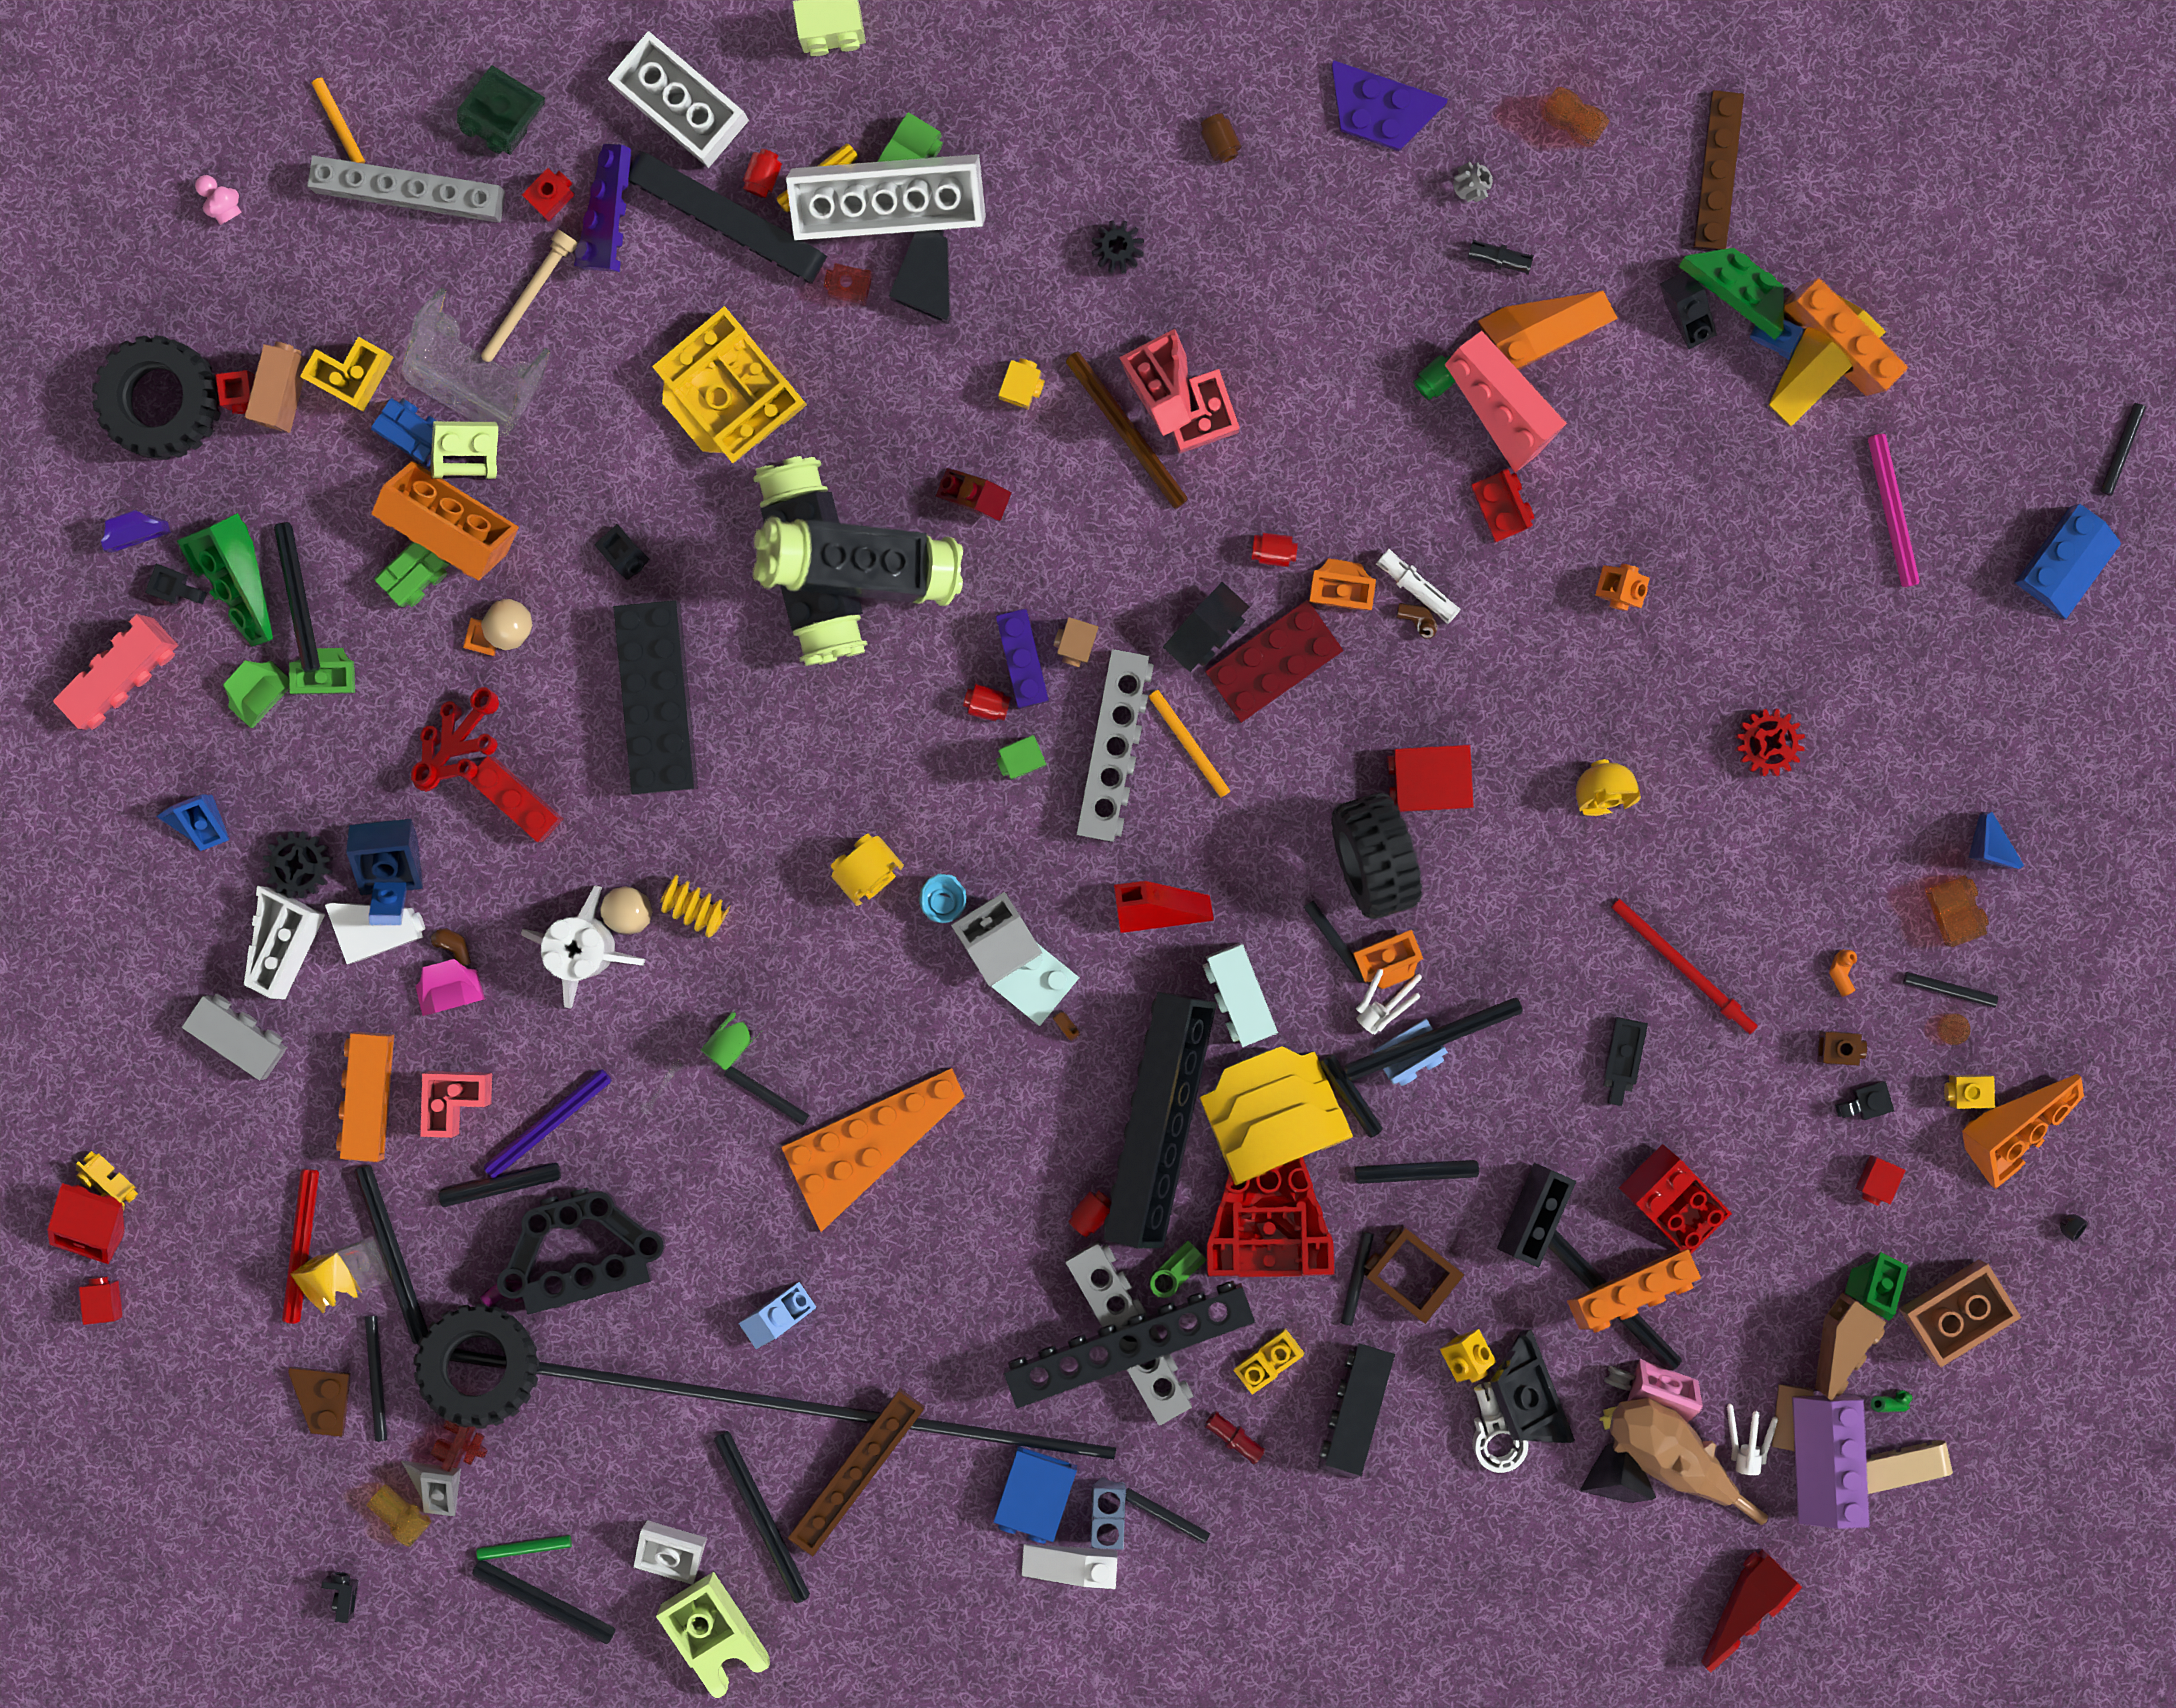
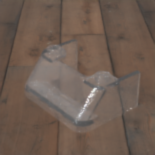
M441 287L415 315L402 366L403 377L413 387L473 422H496L499 426L498 436H507L517 425L541 384L550 350L544 348L532 363L526 361L517 362L511 371L494 361L485 362L479 352L459 341V325L453 317L441 311L447 291Z

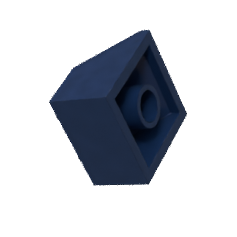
M412 819L349 825L346 853L360 895L372 894L374 882H406L407 890L423 889L418 838Z

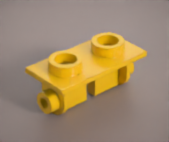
M91 1151L83 1159L87 1163L85 1166L79 1161L76 1163V1170L79 1172L76 1177L87 1188L90 1189L94 1186L102 1193L100 1196L109 1195L123 1204L124 1211L125 1204L123 1201L126 1199L130 1203L138 1195L134 1190L136 1187L120 1172L112 1180H109L107 1176L115 1168L100 1153L95 1154Z

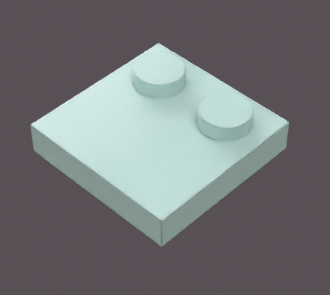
M1038 944L1043 954L991 987L1040 1026L1079 977Z

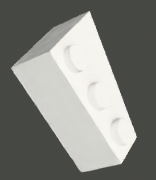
M257 886L256 896H258L256 916H253L252 921L254 932L252 945H249L244 985L271 999H286L325 914L293 898H287V895L277 893L273 888Z

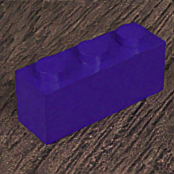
M1027 609L997 615V624L1018 709L1049 702Z

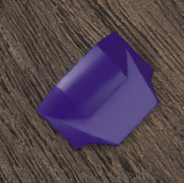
M134 510L105 521V534L101 544L104 551L113 553L170 534L171 531L167 521Z

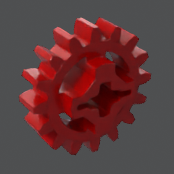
M1767 709L1760 710V718L1754 713L1748 715L1751 723L1742 722L1740 727L1744 730V733L1735 735L1736 739L1742 741V745L1735 747V751L1744 752V756L1739 761L1741 763L1749 761L1751 763L1748 769L1750 772L1760 768V776H1766L1769 770H1771L1773 776H1779L1780 768L1785 772L1791 771L1789 762L1799 763L1800 759L1795 754L1798 751L1805 750V747L1798 745V740L1805 738V734H1797L1795 731L1799 728L1800 723L1790 724L1789 721L1792 715L1789 713L1781 718L1780 709H1774L1771 716H1769ZM1764 722H1775L1770 730L1765 731L1758 727V725ZM1786 732L1788 733V736H1789L1790 746L1786 745V740H1785V734H1786ZM1774 736L1773 743L1776 747L1766 750L1767 742L1764 738ZM1750 738L1755 743L1756 751L1754 754L1751 751ZM1771 755L1782 758V760L1774 764L1765 763Z

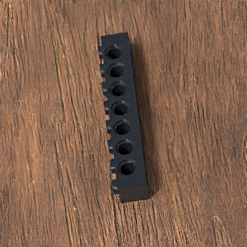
M1234 1281L1225 1282L1216 1287L1217 1292L1206 1296L1204 1291L1188 1296L1186 1298L1187 1302L1175 1306V1303L1171 1302L1158 1307V1313L1148 1317L1145 1316V1313L1137 1314L1128 1318V1324L1116 1328L1115 1324H1110L1098 1329V1335L1086 1339L1085 1334L1069 1339L1067 1341L1068 1346L1056 1349L1055 1345L1039 1350V1356L1027 1360L1026 1356H1022L1009 1361V1367L1004 1368L1003 1374L1016 1409L1256 1323L1242 1283L1235 1285ZM1214 1303H1222L1226 1306L1227 1310L1224 1316L1214 1318L1208 1312L1210 1306ZM1187 1313L1197 1318L1195 1326L1190 1329L1183 1328L1179 1324L1180 1317ZM1153 1325H1163L1167 1329L1166 1336L1162 1339L1152 1338L1149 1330ZM1125 1335H1131L1136 1338L1137 1345L1132 1350H1125L1119 1344L1120 1339ZM1095 1346H1102L1107 1350L1108 1355L1104 1360L1096 1361L1091 1358L1090 1350ZM1065 1357H1073L1077 1361L1078 1366L1075 1370L1067 1372L1061 1368L1060 1361ZM1038 1367L1043 1368L1047 1371L1048 1378L1043 1382H1035L1031 1378L1030 1372Z

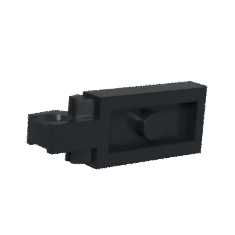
M1615 1017L1603 1077L1605 1078L1603 1086L1610 1087L1607 1100L1609 1104L1622 1106L1625 1091L1632 1092L1633 1086L1636 1085L1648 1023Z

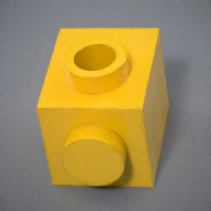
M1020 358L1018 362L1011 360L998 395L999 399L1029 410L1033 397L1039 399L1045 380L1040 379L1041 370L1036 369L1037 364Z
M1987 1074L1949 1075V1082H1946L1944 1086L1945 1100L1950 1101V1107L1957 1109L1995 1108L1994 1076Z

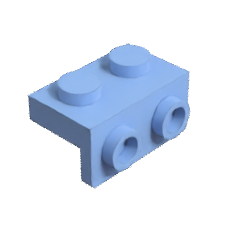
M1425 1018L1375 1048L1372 1052H1379L1433 1029ZM1442 1045L1386 1067L1383 1070L1393 1085L1399 1082L1403 1086L1417 1077L1415 1072L1426 1066L1430 1070L1444 1061L1442 1056L1448 1052Z

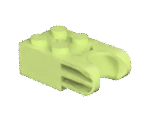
M714 1572L661 1604L656 1615L657 1619L690 1668L693 1667L713 1697H722L728 1689L729 1679L722 1666L725 1660L730 1658L742 1660L753 1672H762L769 1668L770 1660L766 1649Z

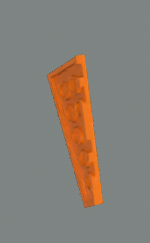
M952 1068L781 1147L820 1232L833 1222L965 1097Z

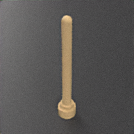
M557 229L552 236L551 251L483 350L481 357L485 362L493 360L562 256L566 257L568 253L572 254L577 247L578 242L561 230Z

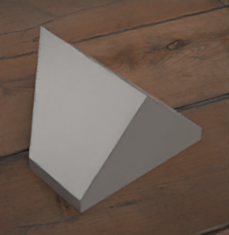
M401 1460L423 1501L424 1513L455 1517L461 1468Z

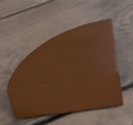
M1061 1010L1053 1016V1020L1071 1042L1080 1036V1031L1065 1011Z

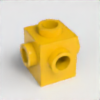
M1479 1329L1456 1336L1440 1349L1457 1383L1470 1379L1472 1383L1481 1380L1488 1375L1486 1370L1496 1363Z

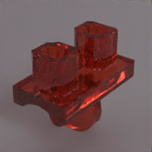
M446 1420L443 1428L457 1434L455 1440L451 1443L443 1438H439L430 1453L436 1459L443 1462L442 1469L451 1472L452 1468L458 1467L465 1451L467 1453L463 1462L472 1465L475 1456L484 1458L488 1450L481 1445L485 1437L483 1434L476 1432L473 1441H470L476 1429L475 1427L468 1426V1428Z

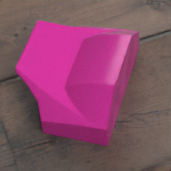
M456 959L422 967L420 982L415 986L423 1016L485 999L477 969L466 968Z

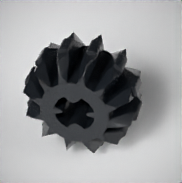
M1110 221V232L1100 226L1098 232L1102 238H1092V244L1099 247L1092 250V257L1103 256L1097 265L1099 268H1102L1109 262V274L1115 272V265H1120V272L1123 275L1127 273L1125 263H1128L1135 269L1138 263L1133 257L1143 258L1144 252L1137 247L1144 244V239H1133L1138 233L1136 227L1126 232L1127 221H1122L1120 229H1116L1115 222ZM1117 241H1122L1123 248L1127 247L1126 250H1120L1119 254H1114L1113 247L1109 248V246L1115 245Z

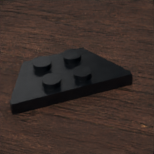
M1532 1329L1523 1330L1519 1333L1490 1381L1513 1441L1573 1443L1575 1441Z

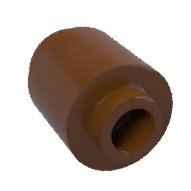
M1223 113L1212 115L1201 122L1200 125L1203 129L1201 135L1214 161L1220 160L1221 163H1226L1239 155L1237 151L1242 146L1228 118L1225 119Z

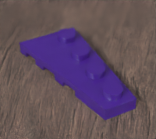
M603 144L602 151L599 153L596 176L590 189L591 196L588 209L583 218L580 242L575 251L574 266L586 270L620 272L621 261L616 260L617 247H622L623 233L618 232L620 217L625 216L626 203L622 199V191L628 187L631 148L627 146Z

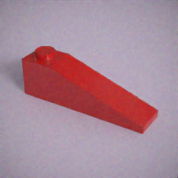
M1764 1549L1759 1553L1756 1551L1751 1553L1744 1561L1743 1566L1745 1568L1740 1573L1701 1660L1710 1673L1738 1649L1741 1643L1740 1638L1743 1635L1749 1636L1751 1634L1753 1636L1760 1630L1759 1625L1768 1613L1772 1617L1776 1616L1802 1588L1794 1577Z

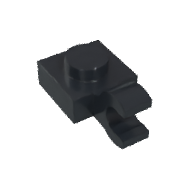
M157 563L145 591L147 594L178 605L180 597L203 604L207 596V592L186 585L188 575Z
M1886 1081L1853 1089L1855 1099L1835 1105L1838 1117L1842 1116V1118L1850 1117L1860 1112L1861 1119L1868 1120L1894 1112Z

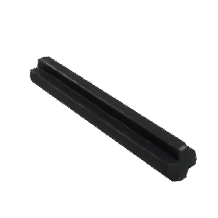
M1476 1160L1357 1166L1355 1168V1181L1358 1184L1475 1178L1479 1176V1164Z
M551 1163L495 1178L441 1189L438 1193L439 1202L442 1207H448L557 1181L561 1178V1170L558 1163Z

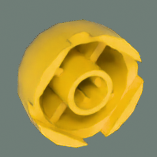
M1606 759L1593 762L1591 768L1581 775L1576 785V799L1579 810L1583 811V814L1587 816L1612 813L1607 808L1623 804L1624 809H1627L1636 804L1641 798L1633 773L1627 767L1618 763H1610Z

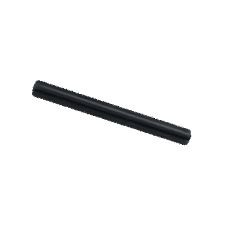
M1518 998L1509 999L1348 1063L1344 1066L1348 1079L1354 1081L1522 1014V1005Z
M364 1165L356 1168L354 1174L412 1343L418 1344L421 1336L426 1337L428 1329L372 1166Z
M1555 1230L1548 1246L1553 1253L1590 1290L1606 1283L1607 1281ZM1639 1314L1621 1320L1620 1316L1617 1317L1668 1370L1673 1371L1681 1364L1682 1358Z
M725 1431L718 1434L714 1438V1442L793 1602L797 1604L809 1598L810 1593L730 1432Z

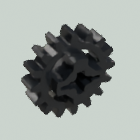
M295 831L288 832V839L283 835L277 836L279 845L269 844L267 847L272 851V854L263 856V860L269 862V867H265L262 870L272 875L267 883H277V893H283L287 890V898H294L297 891L300 898H307V890L312 894L319 893L317 884L327 885L328 882L323 876L324 874L333 873L332 869L326 867V863L333 861V857H325L324 852L329 848L328 845L318 846L317 844L320 840L318 836L308 840L309 833L307 831H302L299 838ZM295 844L290 853L281 855L288 846ZM310 849L314 852L317 862H314L309 855ZM299 859V862L303 863V869H297L295 866H292V861ZM279 867L282 868L286 875L285 880L280 874ZM309 874H315L311 881L301 885L304 877Z

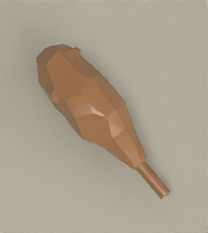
M1650 1398L1625 1401L1618 1404L1612 1414L1610 1432L1615 1438L1613 1448L1616 1452H1628L1644 1472L1675 1491L1697 1495L1723 1506L1733 1504L1759 1525H1764L1767 1522L1768 1515L1740 1495L1738 1488L1714 1456L1716 1444L1713 1441H1702L1696 1431L1675 1410L1667 1408Z

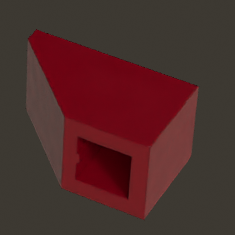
M947 468L935 497L981 516L1001 521L1012 492L986 479Z

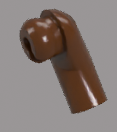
M1404 603L1398 604L1396 618L1413 621L1420 636L1424 639H1430L1435 636L1437 623L1428 608Z
M447 928L438 929L431 935V943L434 947H441L451 951L453 958L463 966L472 963L462 935Z

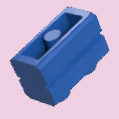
M391 398L371 426V430L428 467L431 464L433 421L437 420L431 416L424 420L415 414L419 409L404 398L400 402Z

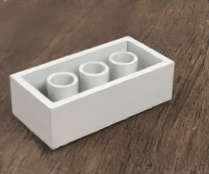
M649 31L608 78L614 89L708 168L749 121L743 110Z

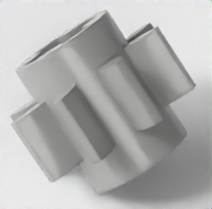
M1468 162L1458 167L1460 174L1454 176L1453 181L1456 194L1461 199H1466L1467 202L1472 200L1478 202L1487 198L1486 190L1490 189L1493 183L1492 175L1488 168L1480 165L1478 162L1473 165L1471 162Z

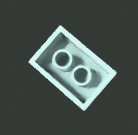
M1238 943L1205 956L1208 963L1202 966L1210 984L1214 982L1217 984L1219 992L1215 993L1214 996L1222 1013L1227 1011L1231 1021L1227 1022L1226 1026L1232 1041H1239L1242 1047L1277 1034V1029L1243 944Z

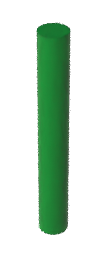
M571 1535L477 1548L478 1561L571 1548Z

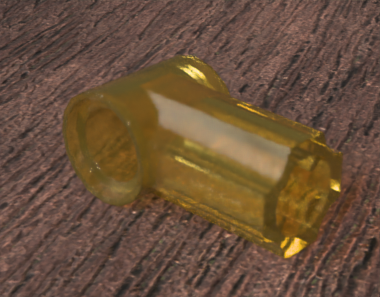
M387 1484L383 1485L366 1504L368 1508L390 1526L391 1534L407 1547H411L432 1524L427 1514L423 1516L419 1512L421 1509L418 1506L409 1505Z

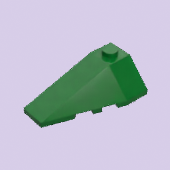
M239 514L224 518L177 540L190 568L196 576L200 577L204 574L214 586L209 593L215 600L220 598L230 607L228 612L230 620L251 647L272 640L273 635L253 541L248 533L246 524L241 520Z

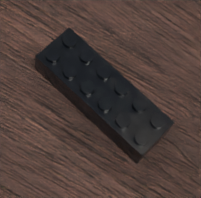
M677 600L613 606L631 795L698 789L681 603Z

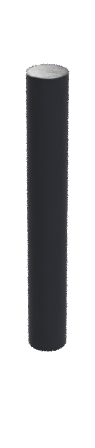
M2134 403L2100 492L2110 496L2113 495L2146 406Z
M1312 900L1303 908L1358 983L1362 982L1364 979L1353 953L1314 900Z
M1910 972L1905 973L1903 984L1993 1008L1998 1003L1997 995Z
M730 1066L725 1072L724 1076L801 1125H804L808 1119L809 1114L733 1066Z
M1364 1231L1361 1233L1340 1322L1345 1325L1353 1326L1366 1271L1364 1265L1368 1261L1374 1237L1372 1233Z
M1127 1488L1125 1498L1127 1502L1201 1543H1206L1210 1535L1208 1531L1134 1490Z

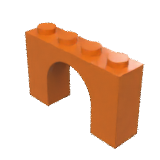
M1820 278L1798 286L1784 301V316L1791 323L1803 329L1811 327L1818 330L1844 352L1853 365L1844 376L1865 396L1887 391L1909 368Z

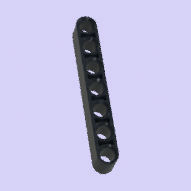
M641 150L638 151L630 165L628 182L635 186L638 184L643 191L661 201H668V205L688 216L693 215L695 220L716 232L718 230L723 232V236L743 247L745 245L748 246L749 250L771 263L772 261L776 262L778 267L798 278L801 276L804 278L803 281L813 284L827 259V256L802 240H794V236Z

